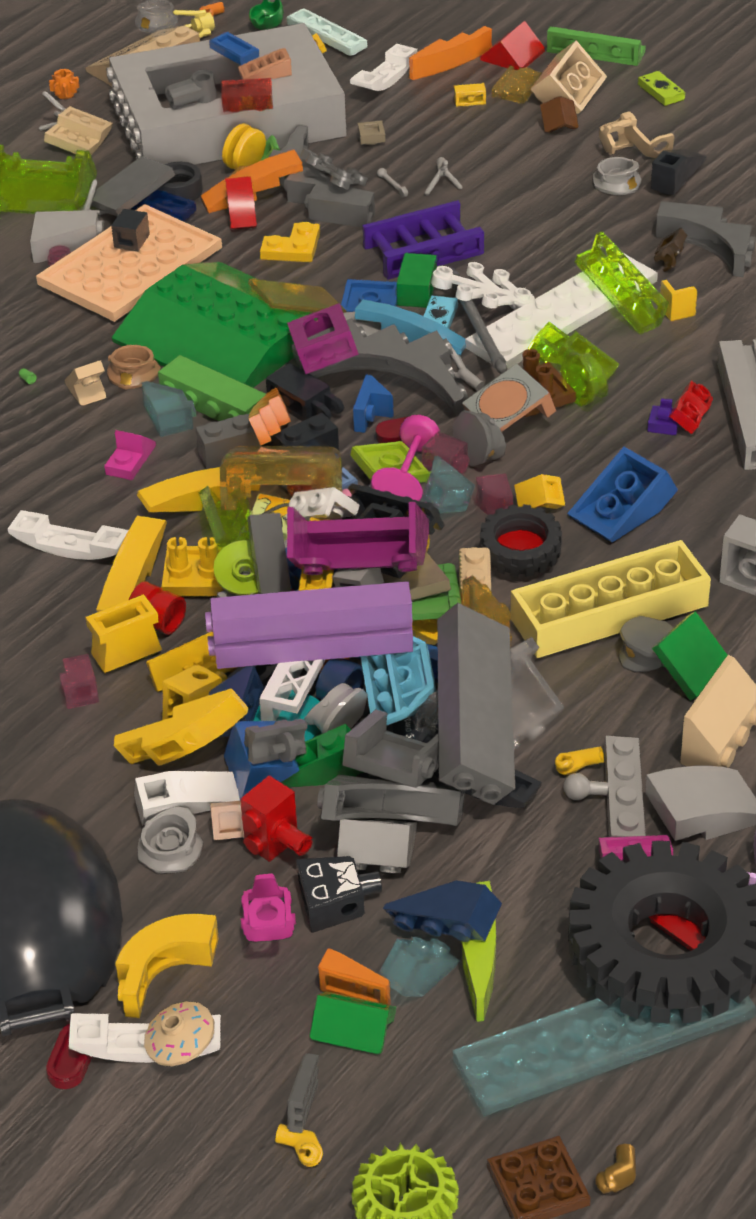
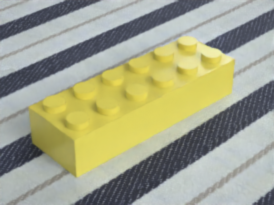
M679 540L511 590L510 619L535 657L540 658L618 634L627 621L638 616L664 620L707 607L709 604L711 578L684 542Z

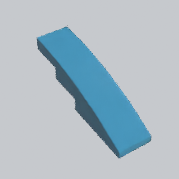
M364 299L355 308V319L381 322V330L395 324L399 333L404 332L409 343L437 330L442 339L446 338L457 354L461 355L466 348L465 338L417 313L389 304Z

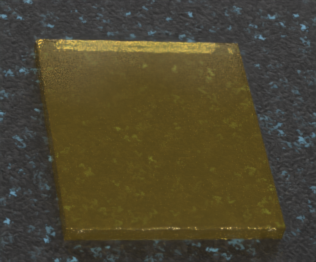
M249 279L248 284L270 308L314 313L338 304L323 287ZM341 306L343 313H347V311Z

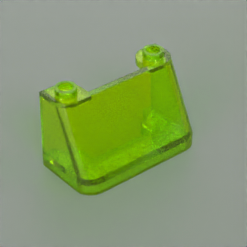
M0 145V212L35 214V212L82 211L92 181L96 180L97 169L90 152L77 150L75 158L67 156L66 162L21 159L18 152H13V156L5 153L4 146Z

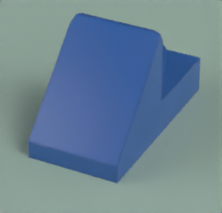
M365 375L353 408L354 432L365 433L369 422H373L375 416L390 418L394 416L393 395L372 375Z

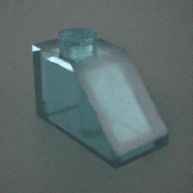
M148 381L141 382L144 406L160 437L193 429L192 417L196 416L195 406L192 400H187L182 390Z

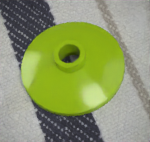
M249 540L228 544L215 558V579L224 590L238 596L258 594L252 548ZM243 571H247L250 574L241 575L240 573Z

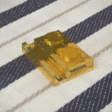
M510 66L493 86L492 97L495 98L497 95H500L504 100L524 104L533 93L531 87L541 76L542 72L534 71L531 68L514 70V66Z

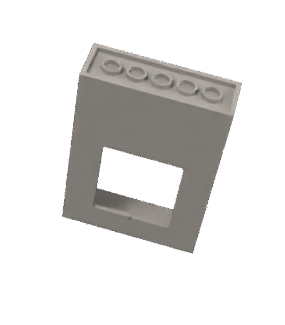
M305 23L234 35L258 48V58L278 49L286 48L291 58L292 75L247 83L251 93L219 98L208 103L197 102L176 108H163L157 95L166 93V86L190 79L192 74L198 70L212 71L215 84L242 80L238 72V67L241 65L210 49L209 40L109 57L110 67L106 68L108 81L112 84V89H109L110 101L114 103L116 115H119L121 127H124L126 138L130 140L131 150L135 152L136 160L144 156L162 164L181 161L195 165L222 160V150L227 136L237 125L242 123L262 131L266 141L271 135L275 136L279 149L287 145L290 134L294 133L298 125L308 126L309 143L345 137V93Z

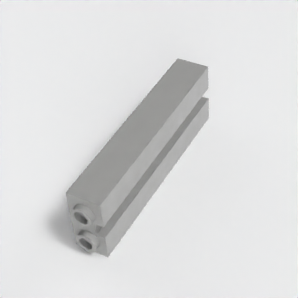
M753 339L752 345L743 346L742 340L719 341L717 365L744 470L756 469V339Z

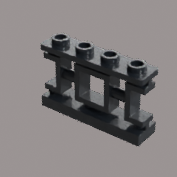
M353 483L348 487L352 496L348 497L360 505L356 516L337 519L409 517V502H416L429 520V535H433L435 529L442 530L445 526L439 516L440 511L430 502L413 500L408 496L402 497L389 491L383 492L366 485L361 486ZM398 567L380 568L381 573L399 579L406 573L399 571Z

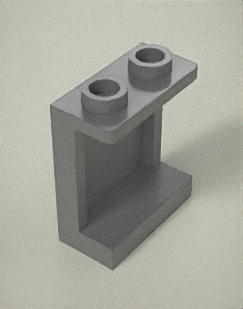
M375 709L345 735L343 766L417 789L427 778H431L433 773L439 768V733L428 743L388 732L386 731L388 713Z

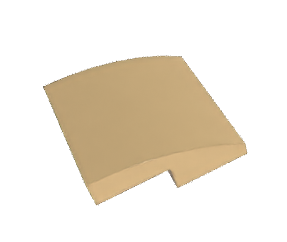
M69 106L58 115L57 124L45 132L44 142L88 158L105 140L113 123Z

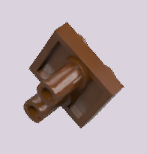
M527 349L522 352V369L550 393L555 408L576 401L575 390L550 362L539 365L540 353L537 350ZM535 407L529 413L524 415V417L536 415L541 412Z

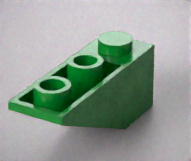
M345 723L305 741L306 753L296 755L295 758L299 771L281 783L288 788L325 785L338 775L356 777L365 773L343 766L345 735L351 731Z

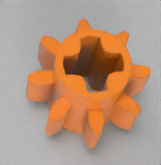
M68 69L55 71L54 75H52V80H49L50 91H54L55 96L60 99L72 98L77 93L76 88H80L79 78L74 77V73Z

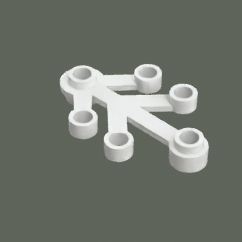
M477 262L468 263L466 274L476 281L453 275V270L446 266H438L432 275L431 284L434 287L450 289L453 284L458 285L456 298L469 301L474 298L483 297L482 305L488 308L509 305L516 310L522 306L532 304L535 299L528 289L517 288L508 280L509 272L496 269L491 281L483 274L484 266Z

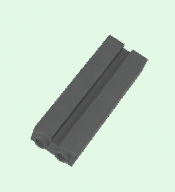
M456 603L437 619L439 781L459 790L472 788L473 796L494 805L515 789L510 629L460 603Z

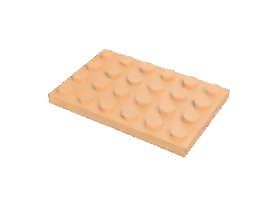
M143 205L135 211L148 213L150 235L138 252L114 248L112 228L110 227L36 275L37 284L115 322L132 310L147 288L182 264L200 263L221 249L222 239L148 205Z

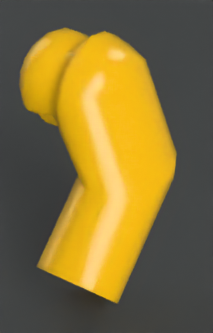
M280 1124L278 1126L275 1142L294 1147L303 1165L313 1167L321 1161L323 1150L314 1132L305 1129L303 1133L289 1132L288 1125Z

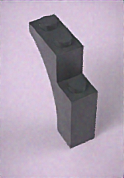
M661 201L657 214L656 238H665L679 228H682L688 235L685 242L712 252L724 261L733 276L744 277L745 268L751 267L752 254L755 248L756 236H751L752 225L727 223V218H723L722 207Z
M338 775L327 782L325 788H320L317 806L319 809H322L321 819L332 821L353 818H390L458 825L462 821L465 790L456 789L448 784L424 781L416 789L384 778L375 780Z

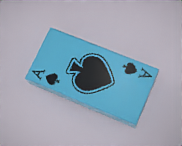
M431 296L424 317L450 329L458 308V298Z

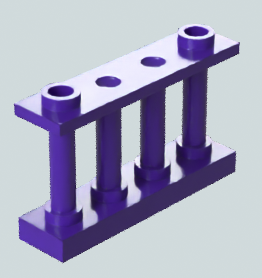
M458 200L362 225L363 248L365 250L374 247L381 249L383 252V274L387 280L399 276L405 253L437 255V266L484 254V231L481 227L466 230L461 225L460 202ZM451 228L454 234L441 236L438 231ZM427 234L431 239L418 243L414 237ZM403 240L407 246L393 249L389 243Z

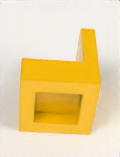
M668 280L661 281L659 307L668 319L675 321L696 316L697 289L692 286L674 290Z
M541 474L514 485L518 507H523V504L531 505V508L535 509L537 507L558 509L565 506L560 477Z

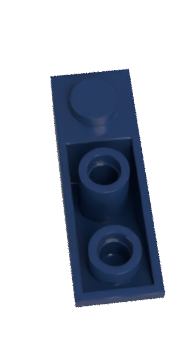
M456 880L386 903L383 909L394 919L393 924L404 931L412 932L413 929L423 930L436 937L441 936V934L452 935L458 940L467 942L470 939L486 940L502 903L486 885Z

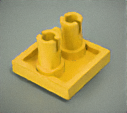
M176 537L170 538L167 542L161 588L164 591H169L179 596H217V593L225 591L218 584L214 576L215 558L225 546H218L217 539L210 537V546H208L207 537L201 538L198 541V546H187V540L179 537V546H177Z

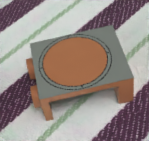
M517 363L462 403L466 411L489 415L495 420L501 432L535 407L547 418L556 412L550 393Z

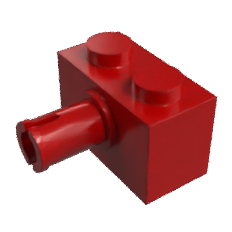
M269 775L240 798L244 844L251 853L260 855L271 862L287 847L295 851L299 856H303L309 851L313 843L311 839L313 838L297 828L295 792Z

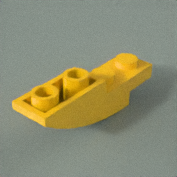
M232 688L174 706L171 718L115 735L114 747L130 764L151 758L160 766L188 755L222 735L248 713V707Z

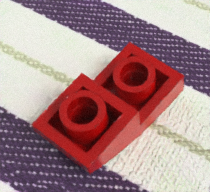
M251 176L225 179L231 229L257 227Z
M691 380L678 398L669 417L692 434L699 427L702 416L711 406L713 397L710 391L705 386L697 385Z

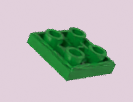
M696 611L685 617L652 647V650L689 700L701 694L728 656Z

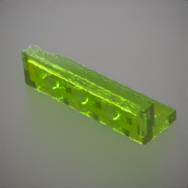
M603 231L597 233L592 249L578 254L575 264L640 335L661 326L669 305L667 300ZM602 246L606 249L607 256L601 250ZM618 263L622 266L623 273L620 271ZM635 282L639 285L640 292L637 290ZM651 299L658 305L657 310L653 307Z
M209 486L198 492L215 542L221 550L230 543L250 539L247 517L253 515L246 494L240 486L221 500Z

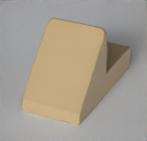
M101 360L75 368L64 380L66 386L81 406L106 398V393L99 377L105 371Z

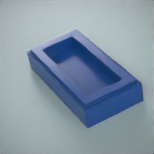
M229 32L209 40L210 49L239 65L259 57L258 48Z

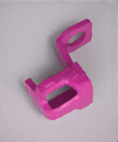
M273 874L256 875L253 888L245 891L244 895H242L244 918H241V929L249 941L279 940L289 938L293 934L296 920L295 913L291 914V893L288 891V888L278 886Z

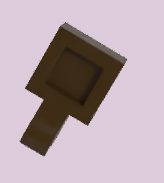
M682 228L663 238L654 253V260L656 262L659 260L664 261V272L675 267V256L684 249L683 243L688 235Z

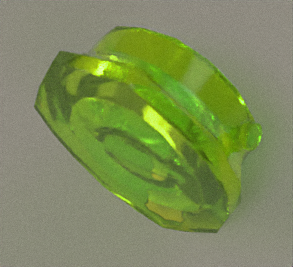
M567 353L560 371L561 376L576 392L575 403L583 407L594 401L597 396L601 398L606 397L609 389L599 361L589 353Z

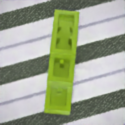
M490 881L477 883L486 885L492 892ZM496 918L485 941L470 939V941L462 942V966L477 1022L484 1021L493 991L496 967Z

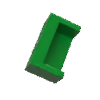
M405 253L397 280L398 306L427 308L434 291L431 280L433 272L437 270V255Z

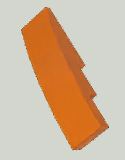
M483 26L470 35L462 32L449 41L438 39L409 57L410 79L416 80L435 75L480 57L492 47V29Z
M294 149L252 164L228 178L251 176L254 201H257L256 192L280 186L279 177L303 171V165ZM225 179L201 195V200L208 213L229 208Z
M274 388L267 393L249 413L248 419L260 445L272 441L271 436L281 431L280 426L291 422L289 412L278 388Z

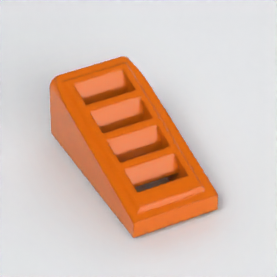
M330 948L326 950L318 966L321 991L387 1005L391 1004L390 980L338 951Z

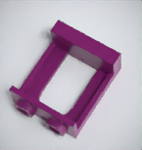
M340 303L287 323L305 374L359 355ZM334 327L335 331L308 340L309 337Z

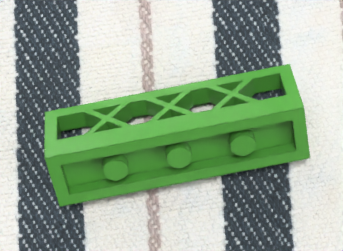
M549 27L547 31V52L558 54L577 40L588 55L595 60L638 66L645 54L646 46L641 45V40L557 27Z

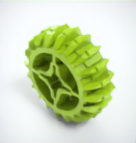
M400 1142L396 1151H391L384 1146L382 1156L371 1153L368 1159L369 1164H360L358 1169L359 1175L354 1176L353 1193L351 1194L357 1219H453V1213H456L458 1208L457 1196L459 1195V1186L455 1180V1173L452 1167H447L444 1156L434 1158V1152L431 1148L422 1153L416 1143L411 1150H405Z

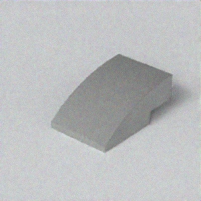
M687 766L647 774L645 793L675 841L699 833L702 834L705 840H709L756 825V798L737 770L719 766Z

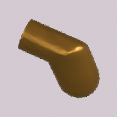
M620 1144L616 1147V1163L596 1175L595 1181L599 1191L602 1193L618 1192L633 1184L636 1178L634 1146L631 1144Z

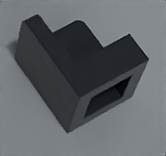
M123 209L111 225L114 248L137 252L140 250L150 235L147 212Z

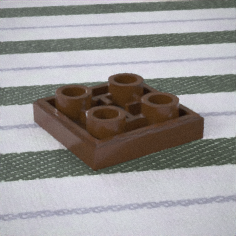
M560 1135L487 1159L488 1170L511 1219H551L590 1206L591 1197Z

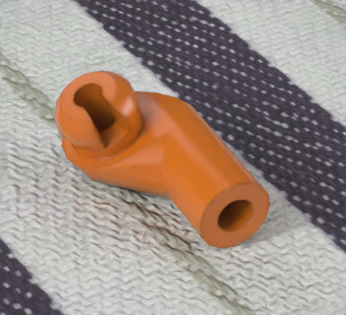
M222 2L200 8V10L205 9L206 13H211L212 16L224 13L225 11Z

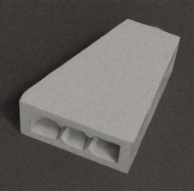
M98 210L35 212L30 239L33 263L66 256L104 231L103 220L98 218Z

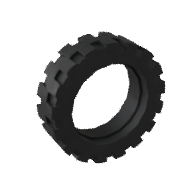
M523 504V507L509 505L507 509L499 508L495 510V514H489L485 518V523L481 524L480 548H488L490 550L491 568H497L499 573L505 574L507 572L510 573V576L519 577V574H525V577L533 576L535 572L543 573L547 571V567L554 566L557 558H560L562 545L561 525L559 521L555 522L553 514L550 512L548 514L545 513V509L540 507L536 509L531 508V505ZM525 530L539 534L545 541L534 549L519 551L506 548L496 540L507 532Z

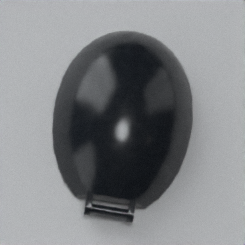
M22 799L0 801V1028L2 1037L12 1035L11 1030L64 1018L69 1022L71 1014H75L73 1001L78 1000L79 1003L87 1002L100 986L106 987L116 967V954L118 949H121L122 944L121 928L123 916L121 897L116 876L104 850L86 829L60 810L42 803Z

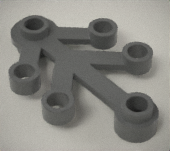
M303 148L300 157L316 169L332 175L330 182L345 189H349L350 184L354 183L362 186L366 185L368 177L362 175V172L348 167L347 171L342 168L337 169L332 163L334 158L323 153L317 156L316 153Z

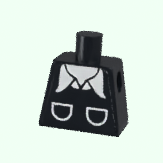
M350 856L296 860L298 884L311 933L362 917L365 914L364 896L382 892L379 872L358 875L354 858Z

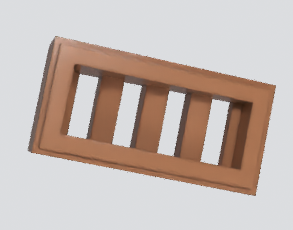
M281 48L239 66L238 72L245 84L292 75L291 58L286 48Z

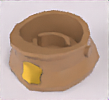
M122 346L108 357L110 364L107 367V374L110 382L125 390L145 387L158 377V371L161 369L154 359V354L146 346Z

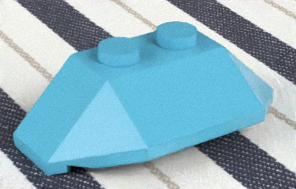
M413 636V652L360 656L370 714L375 709L388 713L386 726L415 715L437 691L428 646L425 641Z

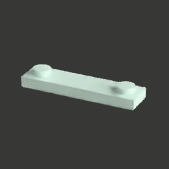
M304 8L287 16L288 25L305 23L311 35L317 33L322 42L344 52L346 55H355L367 48V40Z

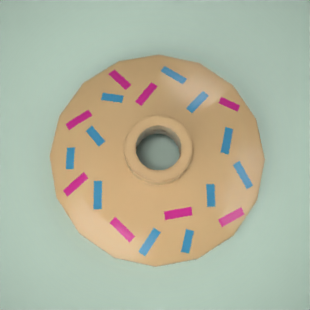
M186 1001L173 1004L161 1011L150 1022L144 1035L145 1050L150 1059L159 1065L177 1066L185 1064L198 1057L210 1044L214 1035L215 1021L208 1008L200 1003Z

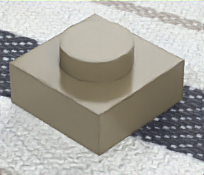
M382 121L358 123V134L361 144L375 145L385 142V131Z

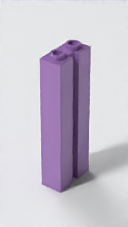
M408 581L211 598V612H205L207 632H213L214 635L208 636L209 656H216L217 669L413 652L412 600Z

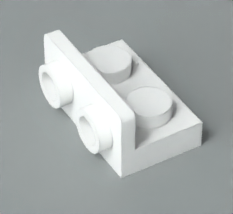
M335 487L295 492L289 502V507H294L306 520H310V517L342 519V517L356 516L360 506Z

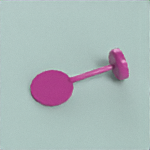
M411 415L403 421L400 427L399 435L401 441L409 448L401 469L382 468L377 470L371 478L372 489L383 492L389 491L398 496H408L413 500L420 501L423 489L420 482L408 473V469L416 452H428L437 445L440 431L437 424L430 418L422 415Z

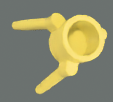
M205 9L199 11H173L174 15L195 16L191 19V24L185 26L198 32L200 38L211 35V31L215 28L213 16L211 13H206Z

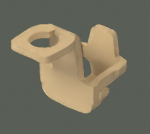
M630 111L622 113L618 120L602 125L599 130V138L603 148L610 155L615 154L616 150L634 145L645 156L657 158L663 150H673L675 137L672 133L658 136L650 142L636 127L637 119ZM615 131L618 132L619 139L616 142H614L610 134ZM667 141V145L663 149L658 151L653 149L661 142Z

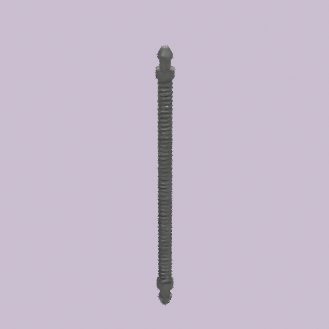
M451 267L453 275L460 276L455 268ZM453 284L452 287L456 292L458 285ZM460 300L491 359L492 366L498 373L503 374L507 371L506 360L500 354L473 301Z

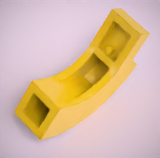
M182 914L167 917L146 926L125 944L116 961L119 982L118 1001H123L125 1017L140 1018L149 984L161 971L182 964L212 967L219 940L215 915Z

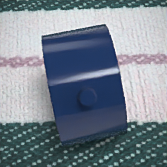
M344 658L330 659L319 675L316 685V698L321 701L333 688L341 683H346L353 689H363L365 680L362 666Z

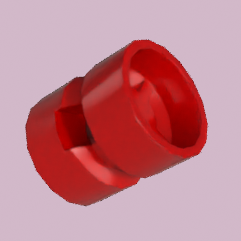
M147 581L138 584L128 600L144 594L158 613L159 622L153 624L154 629L167 635L175 632L185 617V599L172 592L164 591L162 588Z

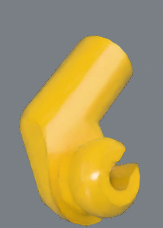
M601 746L560 753L555 758L556 770L562 775H571L585 766L604 763V753Z

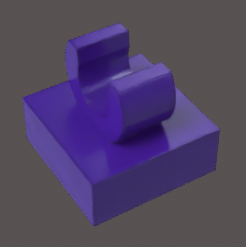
M661 398L660 406H652L647 432L668 435L677 434L679 424L669 417L673 409V400Z

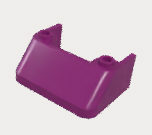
M409 502V517L307 521L294 507H287V558L297 568L303 569V573L306 575H321L323 570L398 567V570L402 572L417 571V566L424 564L429 535V520L416 502Z

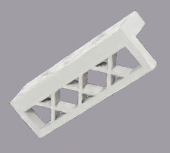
M325 660L278 663L259 698L261 721H276L281 710L298 714ZM303 668H305L307 675L299 677ZM292 690L296 694L293 701L288 700V697Z

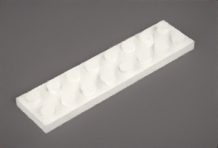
M618 251L537 297L532 304L516 309L486 328L500 354L504 356L508 370L516 363L518 364L523 361L522 352L524 350L535 349L540 351L657 282L658 272ZM477 332L466 338V349L491 364V359Z

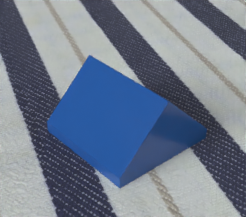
M238 721L232 727L224 758L229 772H233L239 799L269 775L282 782L299 771L296 759L286 763L281 759L254 765L248 761L249 748L244 744L246 727L256 725L264 727L274 725L276 721Z

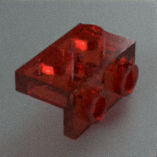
M271 78L221 81L223 112L237 113L248 110L264 111L266 109H273Z

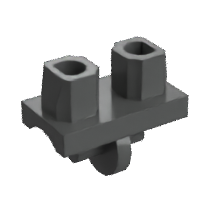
M285 719L276 721L274 725L246 727L244 744L249 748L248 761L253 765L281 759L286 763L293 761L296 755L305 754L304 735L308 722L303 719L293 721Z

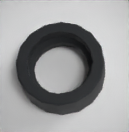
M181 161L164 164L173 168L175 176L155 190L156 196L166 203L181 204L193 201L201 195L203 191L201 170L196 165Z

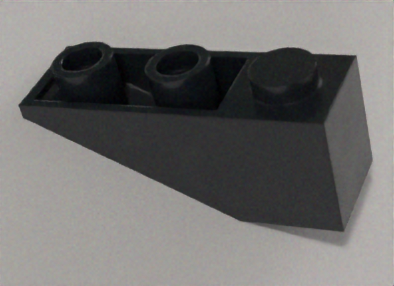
M685 149L663 150L652 162L651 189L674 196L707 159V156Z

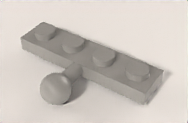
M605 736L606 782L589 781L585 775L574 773L565 779L563 784L564 792L572 800H582L588 794L607 796L609 837L645 836L639 738Z

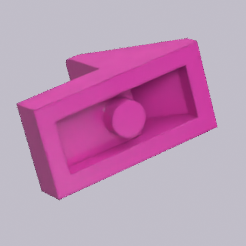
M115 430L117 449L105 464V474L133 480L155 448L156 441L141 435Z

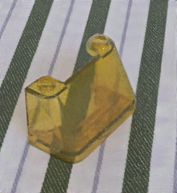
M237 446L229 449L220 463L221 510H236L237 502L241 497H251V485H311L312 490L335 487L343 493V457L340 451L334 447Z

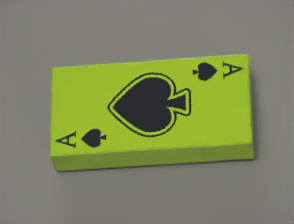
M660 71L638 77V85L664 106L685 99V91Z

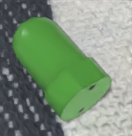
M23 368L19 371V376L28 384H33L36 381V375L29 370Z

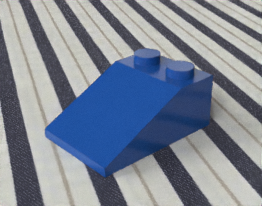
M623 447L567 514L612 543L658 514L678 489L666 470Z

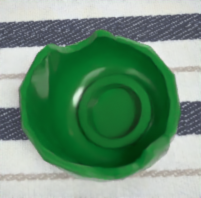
M263 0L261 4L255 5L249 11V21L259 30L277 28L282 23L284 17L283 4L280 0H274V2Z

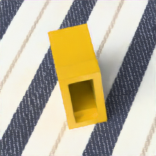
M144 594L86 617L87 627L92 633L91 655L104 673L162 650L153 624L159 622L158 613Z

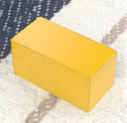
M484 83L454 85L456 107L486 104Z

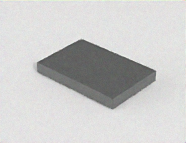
M141 156L96 189L91 206L118 217L123 209L130 210L175 176L173 168Z

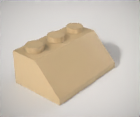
M576 40L555 56L531 87V90L542 103L558 96L574 100L576 114H579L607 76Z
M730 655L725 658L684 716L680 762L682 765L729 768L734 760L736 749L746 744L751 727L753 725L756 726V684L737 660Z

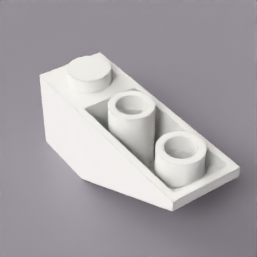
M168 771L135 778L134 797L142 825H145L146 821L151 820L160 812L175 806L189 808L192 814L211 811V803L240 801L233 772Z

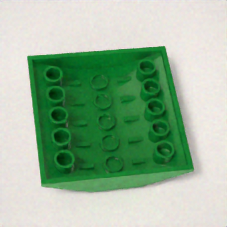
M222 262L182 264L145 290L112 336V342L120 346H146L154 354V359L163 367L181 355L254 388L265 380L266 377L294 358L291 347L294 341L287 323L320 311L323 308Z

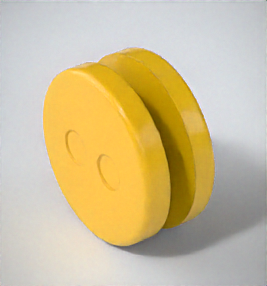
M245 123L237 125L225 140L222 150L224 164L236 170L239 166H250L259 162L263 157L266 147L264 133Z

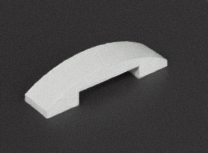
M395 44L385 52V62L371 72L361 70L350 79V84L375 91L391 87L408 70L409 57L416 54L417 49Z
M23 510L19 512L8 527L10 535L36 549L57 556L84 560L102 559L116 555L129 531L104 525L100 527L97 533L51 525L48 515Z
M71 1014L70 1049L86 1055L114 1061L155 1062L150 1059L144 1047V1035L149 1024L109 1023L108 1014ZM212 1015L215 1021L214 1035L210 1044L199 1056L220 1050V1015Z

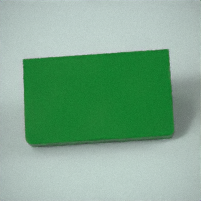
M323 992L317 995L310 1038L320 1042L380 1054L384 1047L387 1025L394 1021L397 1007L332 992Z

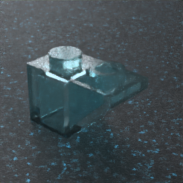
M434 456L425 482L422 499L435 505L440 513L463 512L467 510L475 485L440 456Z
M413 937L412 940L396 939L378 974L390 980V987L401 995L422 997L457 966L459 960L449 953V946L437 939L431 938L430 941H425L418 937Z

